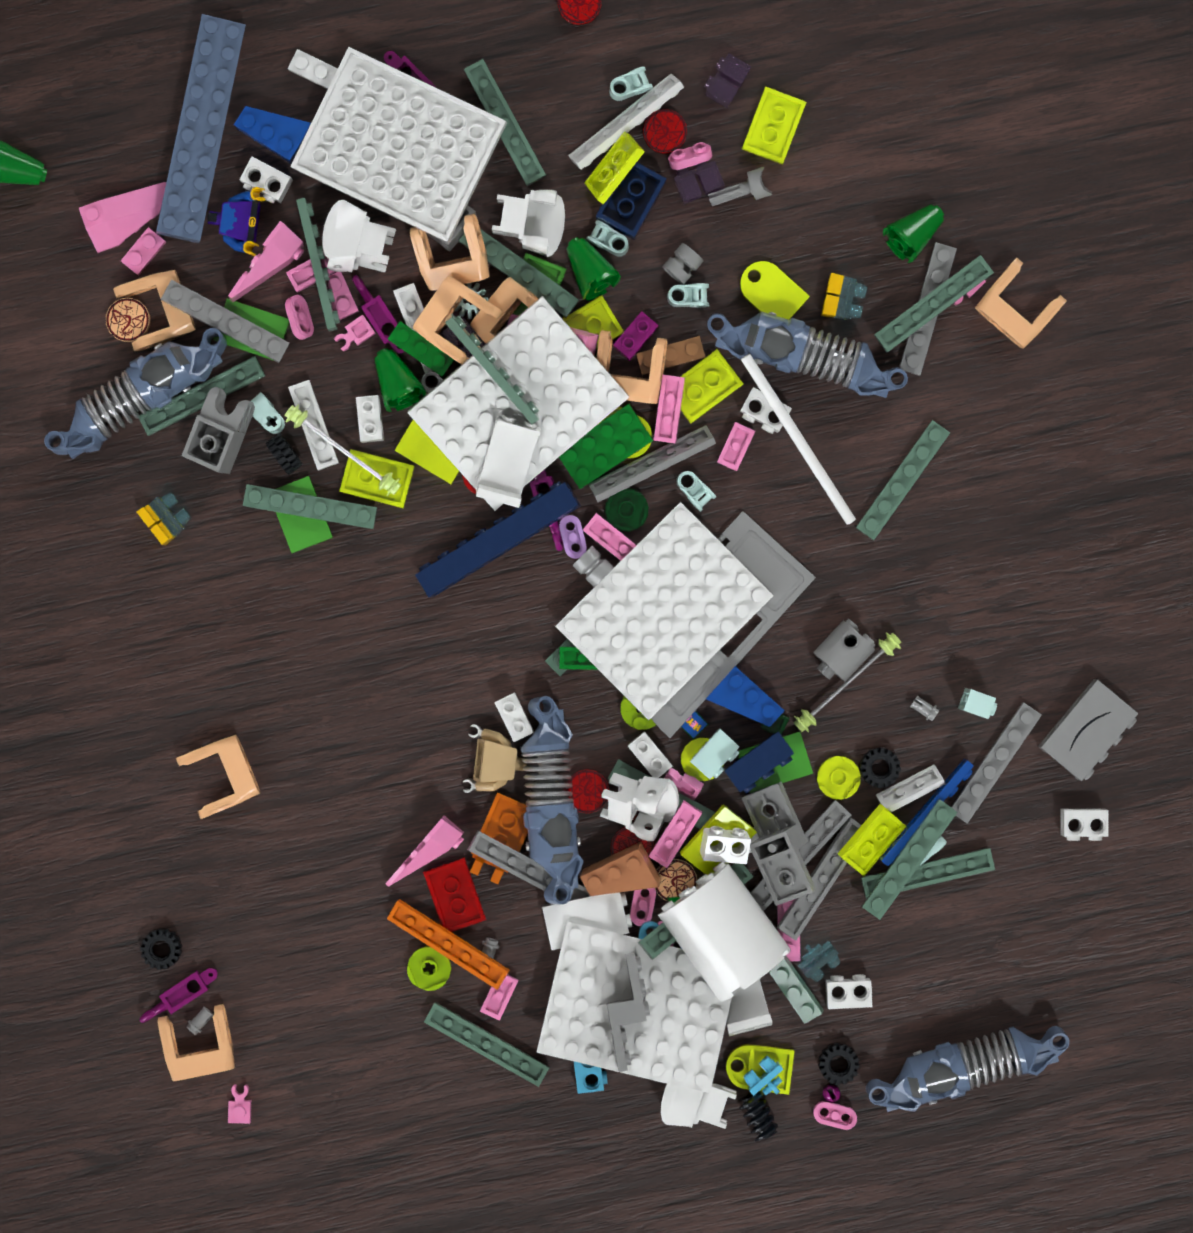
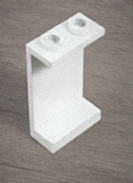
M509 415L497 416L476 489V496L519 508L522 490L536 441L541 431L536 423L532 425L529 421H524V423L515 421L516 418Z
M625 892L589 896L571 900L563 905H542L551 950L561 949L567 922L622 935L628 934V928L632 927L630 914L625 915L624 906L628 905Z
M760 979L744 990L741 988L732 997L726 1022L729 1036L772 1025V1019L767 1008Z

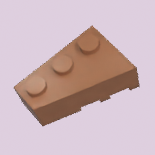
M641 841L584 868L580 876L590 896L657 888L661 882V878Z

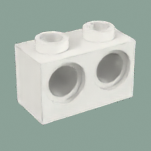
M254 157L250 158L239 179L244 184L243 188L248 191L254 187L265 188V191L260 193L264 194L262 197L272 204L275 201L279 203L283 201L293 182L290 176ZM253 172L261 173L259 181L252 182L250 180ZM273 182H279L281 187L279 191L271 192L269 189L270 185Z
M753 387L740 410L743 414L742 418L751 423H754V421L761 423V428L771 434L774 431L778 433L783 426L780 421L778 423L769 421L768 415L773 409L762 392ZM751 401L760 403L761 410L754 413L749 409ZM783 404L789 414L792 408Z
M378 395L356 397L360 441L362 443L384 441L380 397Z
M515 692L494 702L513 742L534 733Z
M645 731L627 745L652 777L659 778L673 767Z
M1060 809L1061 835L1067 837L1068 841H1079L1080 837H1089L1091 841H1101L1102 837H1108L1107 809ZM1072 819H1077L1078 828L1071 831L1068 824ZM1094 819H1099L1100 827L1098 830L1093 831L1090 824Z
M719 826L704 828L700 854L704 861L747 864L751 838L747 831L741 828H733L732 830H725ZM719 840L717 845H710L713 841ZM741 842L738 847H732L734 843Z
M835 975L830 976V980H825L826 1006L828 1009L872 1007L871 980L866 978V975H852V979H844V976ZM859 985L864 986L865 993L863 995H854L855 987ZM837 986L842 987L843 994L840 997H834L832 995L833 988Z

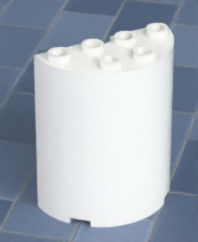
M725 862L716 865L713 868L715 871L713 874H705L696 881V887H688L679 894L680 899L673 903L671 900L661 908L663 912L658 915L720 1002L733 997L741 988L744 990L778 965L784 959L783 956L791 951L729 863L725 864Z

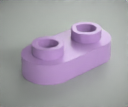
M568 515L560 521L559 528L566 554L571 558L577 559L586 552V541L580 520L573 515ZM568 522H572L575 525L572 531L566 529ZM575 543L580 546L578 552H574L571 549V546Z

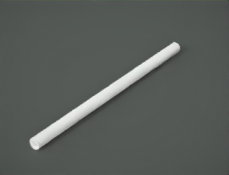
M747 354L741 359L746 369L846 525L854 522L856 518L751 354Z

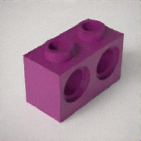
M641 311L613 344V348L630 362L658 329L659 325Z

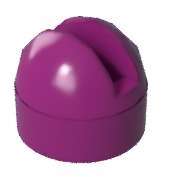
M828 1084L823 1088L822 1094L826 1101L833 1103L840 1098V1090L836 1085ZM832 1089L836 1098L832 1099L827 1090Z

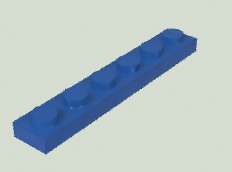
M963 759L944 781L945 785L935 791L906 825L907 827L879 858L885 865L889 866L893 863L937 800L940 799L944 802L947 797L951 798L957 792V785L962 780L966 781L972 774L973 764L966 759Z

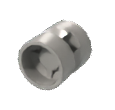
M682 243L674 252L675 257H670L662 268L676 281L684 285L692 276L691 271H696L704 261L694 250Z
M592 546L573 564V567L580 574L585 573L586 580L595 587L614 567L606 559L601 560V554Z

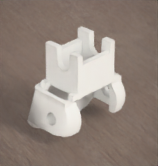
M531 190L530 194L525 195V199L497 194L498 204H504L500 226L492 225L493 234L516 237L520 239L519 243H522L523 249L530 250L544 257L552 256L561 242L565 223L564 203L557 194V191Z
M338 200L327 216L322 236V248L325 256L329 258L327 268L336 272H352L357 270L358 266L385 272L389 256L382 255L384 244L392 245L394 238L391 237H394L396 229L369 222L370 217L366 216V211L345 200Z
M613 773L609 783L618 786V792L604 789L602 798L608 799L609 803L608 809L603 808L600 817L625 825L626 829L635 833L642 840L654 841L663 823L671 821L678 810L679 794L677 787L670 779L644 776L643 779L637 781ZM637 810L640 811L634 824H632V820ZM645 827H651L652 829L647 830Z
M712 1083L710 1094L667 1084L661 1102L662 1121L666 1125L692 1128L693 1124H698L699 1120L726 1129L727 1120L721 1118L727 1098L736 1099L737 1091L716 1083Z

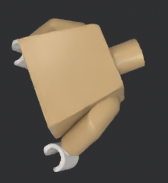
M471 725V727L478 729V733L476 735H468L472 738H479L481 736L482 739L477 741L473 779L468 778L463 781L469 782L471 789H463V791L466 793L474 789L477 791H495L506 785L508 780L514 779L515 770L524 771L523 768L527 766V763L522 761L524 758L517 757V749L512 748L511 742L500 732L489 729L482 730L478 725Z

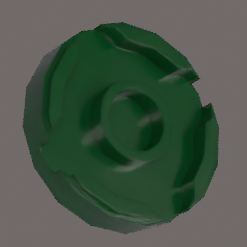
M627 488L608 498L605 514L608 522L614 528L630 532L638 529L645 523L649 507L641 492Z

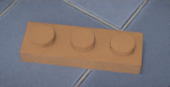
M700 336L667 345L664 369L705 358ZM653 349L636 354L642 375L650 373Z

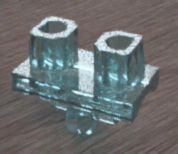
M829 941L822 946L817 944L814 948L807 944L805 948L809 952L802 957L804 961L798 967L807 978L810 977L815 982H818L824 976L820 969L827 963L832 969L840 964L837 956L839 953Z

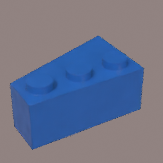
M245 106L234 123L237 130L292 164L311 125L310 122Z
M736 666L706 698L710 702L768 727H771L785 711Z

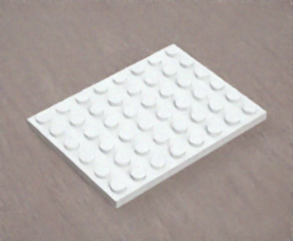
M348 47L290 167L449 243L507 122Z
M543 296L482 347L484 352L489 350L495 357L496 361L494 363L499 369L503 367L510 375L508 380L513 386L517 384L525 393L523 395L524 399L527 402L532 401L539 409V412H537L539 420L535 423L540 428L541 433L536 441L524 486L629 398V395ZM473 355L407 412L475 489L478 486L497 416L509 415L516 418L515 421L521 423L528 421ZM485 499L494 511L503 505V503Z
M680 502L555 627L650 720L773 595Z
M567 922L537 1053L619 1072L606 1003L633 998L625 954L635 953V957H640L642 970L638 971L639 979H644L646 993H642L643 1001L648 1002L650 1015L646 1016L647 1021L620 1025V1028H625L627 1042L623 1043L624 1051H629L631 1065H627L628 1071L621 1073L710 1094L732 997L720 1002L681 948L669 946L651 960L638 943L642 939Z

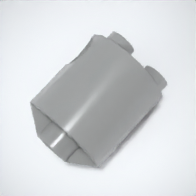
M850 619L846 622L843 620L813 652L821 661L817 669L829 680L835 674L842 681L846 682L875 651L873 648L875 646L874 641L866 634L861 636L858 633L857 625ZM855 639L857 643L854 647H847V641Z

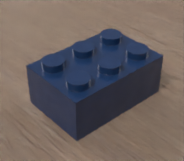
M636 162L607 201L601 205L596 214V220L604 222L614 230L635 240L667 179Z
M777 731L724 769V771L739 792L744 790L747 793L757 786L755 781L761 777L765 780L774 774L773 768L779 764L783 767L792 761L791 755L794 752Z

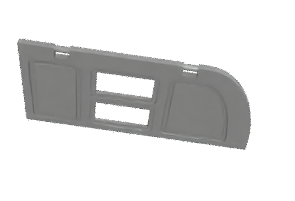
M743 511L720 535L718 540L722 542L727 538L730 541L725 547L769 590L773 597L756 613L762 621L729 657L719 650L651 718L669 738L676 733L728 673L816 578Z

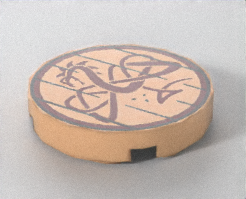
M122 298L115 301L109 307L106 314V325L109 332L116 339L124 342H134L138 337L144 336L148 332L150 314L140 301L133 298Z
M673 859L668 868L660 864L656 869L661 882L660 886L655 889L658 895L665 901H667V897H678L688 887L697 886V875L693 867L684 860Z

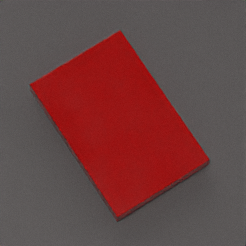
M465 857L423 872L440 923L444 928L454 932L486 920Z

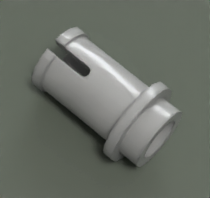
M918 695L910 708L925 716L926 720L933 721L939 712L936 705H930Z
M486 937L485 941L482 942L484 945L482 952L494 959L496 949H499V941Z
M203 1006L202 1010L192 1021H188L189 1024L186 1027L194 1035H197L198 1032H202L201 1029L214 1014Z

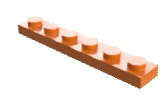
M400 899L396 902L387 920L496 990L500 988L510 971L507 967Z

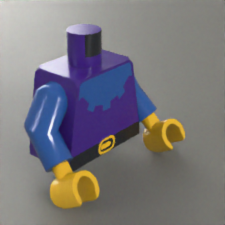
M254 187L250 191H245L229 198L228 202L222 204L221 212L209 211L208 224L219 225V234L223 236V241L234 251L247 253L251 256L256 255L252 252L254 246L259 247V244L256 243L261 204L258 201H265L264 197H260V192L265 191V188Z

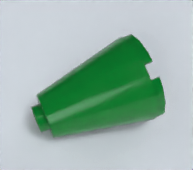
M0 140V183L39 185L40 181L45 182L48 169H44V163Z
M928 205L887 225L883 229V236L887 234L889 240L886 243L899 259L904 260L907 258L909 259L907 263L913 262L943 223L944 213L940 207Z
M576 237L569 241L566 251L583 299H596L607 293V287L611 285L614 288L621 279L619 272L585 238Z
M388 348L377 352L374 361L385 409L388 412H392L390 408H396L397 411H400L420 401L418 396L421 394L425 396L426 390L398 354Z

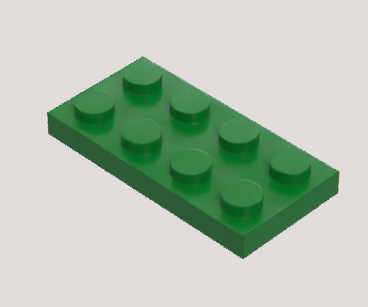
M628 404L596 425L559 458L579 489H581L654 440L631 405Z

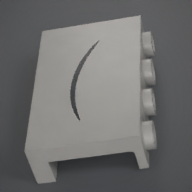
M1093 679L1038 747L1073 774L1077 780H1087L1095 771L1093 767L1098 762L1102 763L1109 754L1107 752L1112 745L1116 746L1121 741L1123 731L1126 728L1130 729L1136 723L1137 719L1135 717L1138 713L1099 680Z

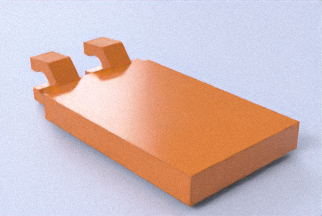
M497 793L480 832L520 852L528 833V829L524 827L523 813L526 812V807L528 806ZM472 853L475 861L471 868V873L478 875L483 863L495 867L490 881L499 884L504 871L508 873V871Z

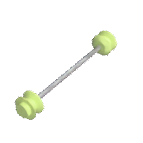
M299 404L296 407L292 405L285 414L287 417L286 423L290 420L293 421L294 428H298L302 424L306 425L380 479L379 490L386 489L387 496L390 493L396 494L401 487L399 483L401 478L394 480L392 472L387 473L384 477L306 421L308 411L301 412Z
M886 632L887 638L884 641L878 640L881 648L879 652L815 710L809 713L807 710L801 709L802 715L800 717L794 716L796 727L801 732L806 730L809 733L808 727L810 725L817 726L816 719L813 716L884 652L887 655L894 656L893 650L895 648L901 649L899 646L902 643L894 633L889 635Z

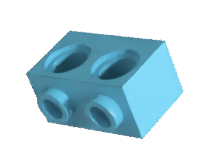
M574 1062L578 1094L604 1091V1084H608L606 1071H602L600 1067ZM594 1074L598 1077V1081L595 1084H589L585 1080L586 1076Z

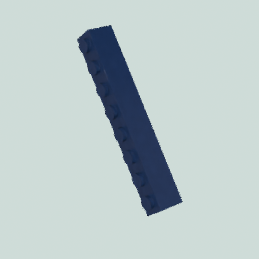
M557 482L549 488L550 492L542 495L540 493L530 499L532 503L526 507L520 505L519 508L517 507L512 510L513 515L508 518L503 516L494 521L492 528L488 530L483 528L474 534L475 538L468 542L466 539L456 545L457 549L449 553V551H446L439 555L437 562L432 565L428 562L419 568L420 572L415 576L428 598L435 597L581 507L568 483L564 482L562 484Z

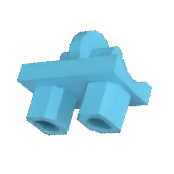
M766 1056L759 1062L765 1073L759 1077L751 1069L743 1076L753 1096L766 1084L768 1086L762 1090L765 1095L772 1090L775 1094L780 1092L777 1086L782 1082L781 1078L778 1076L773 1081L771 1080L784 1069L778 1061L775 1062L769 1056Z

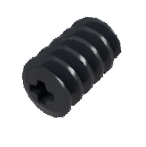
M758 1091L754 1096L750 1093L738 1100L743 1101L739 1109H747L743 1117H751L747 1122V1126H755L750 1131L751 1134H759L754 1139L755 1142L767 1139L778 1132L775 1131L778 1128V1124L772 1123L774 1116L768 1115L771 1111L770 1107H764L767 1104L766 1099H760L763 1096L762 1091Z

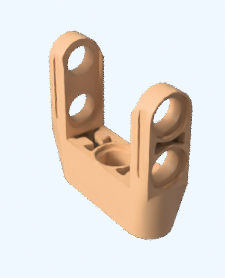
M475 214L464 217L465 224L463 229L471 256L435 263L426 232L416 227L410 228V237L419 269L430 291L437 290L448 276L453 277L462 284L477 282L490 277L487 251Z
M1016 258L989 288L975 308L1012 342L1024 349L1042 331L1067 300L1059 295L1045 307L1032 324L1029 323L999 297L1001 292L1020 272L1023 262Z
M170 270L113 288L116 298H128L157 288L161 299L171 280L179 284L181 282L176 270ZM161 300L170 327L138 337L136 341L132 342L134 352L178 339L196 330L192 316Z
M448 276L417 318L413 329L462 365L469 359L465 352L439 335L446 324L445 319L450 314H453L463 298L484 313L497 319L503 311L469 287Z
M509 277L503 281L488 300L503 311L500 317L497 319L480 310L470 326L485 343H488L496 336L497 332L521 302L529 308L538 298Z
M601 330L597 360L609 372L613 340L611 338V331ZM657 338L656 345L652 351L649 379L610 374L629 395L628 401L658 403L662 376L664 375L667 339Z
M237 735L213 742L176 758L178 765L181 766L192 764L218 753L235 792L232 795L205 805L198 811L200 819L260 794L258 783Z
M224 1004L214 1006L213 1021L219 1047L179 1055L173 1023L169 1020V1017H158V1028L164 1057L172 1081L209 1075L235 1068L233 1043Z

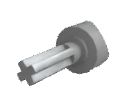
M764 167L748 171L747 182L709 193L711 205L715 206L750 193L754 195L756 200L771 196L772 191H769L762 182Z

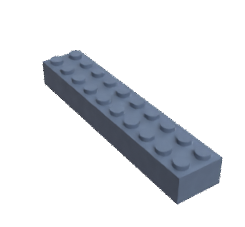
M205 14L201 16L156 234L200 243L246 24Z

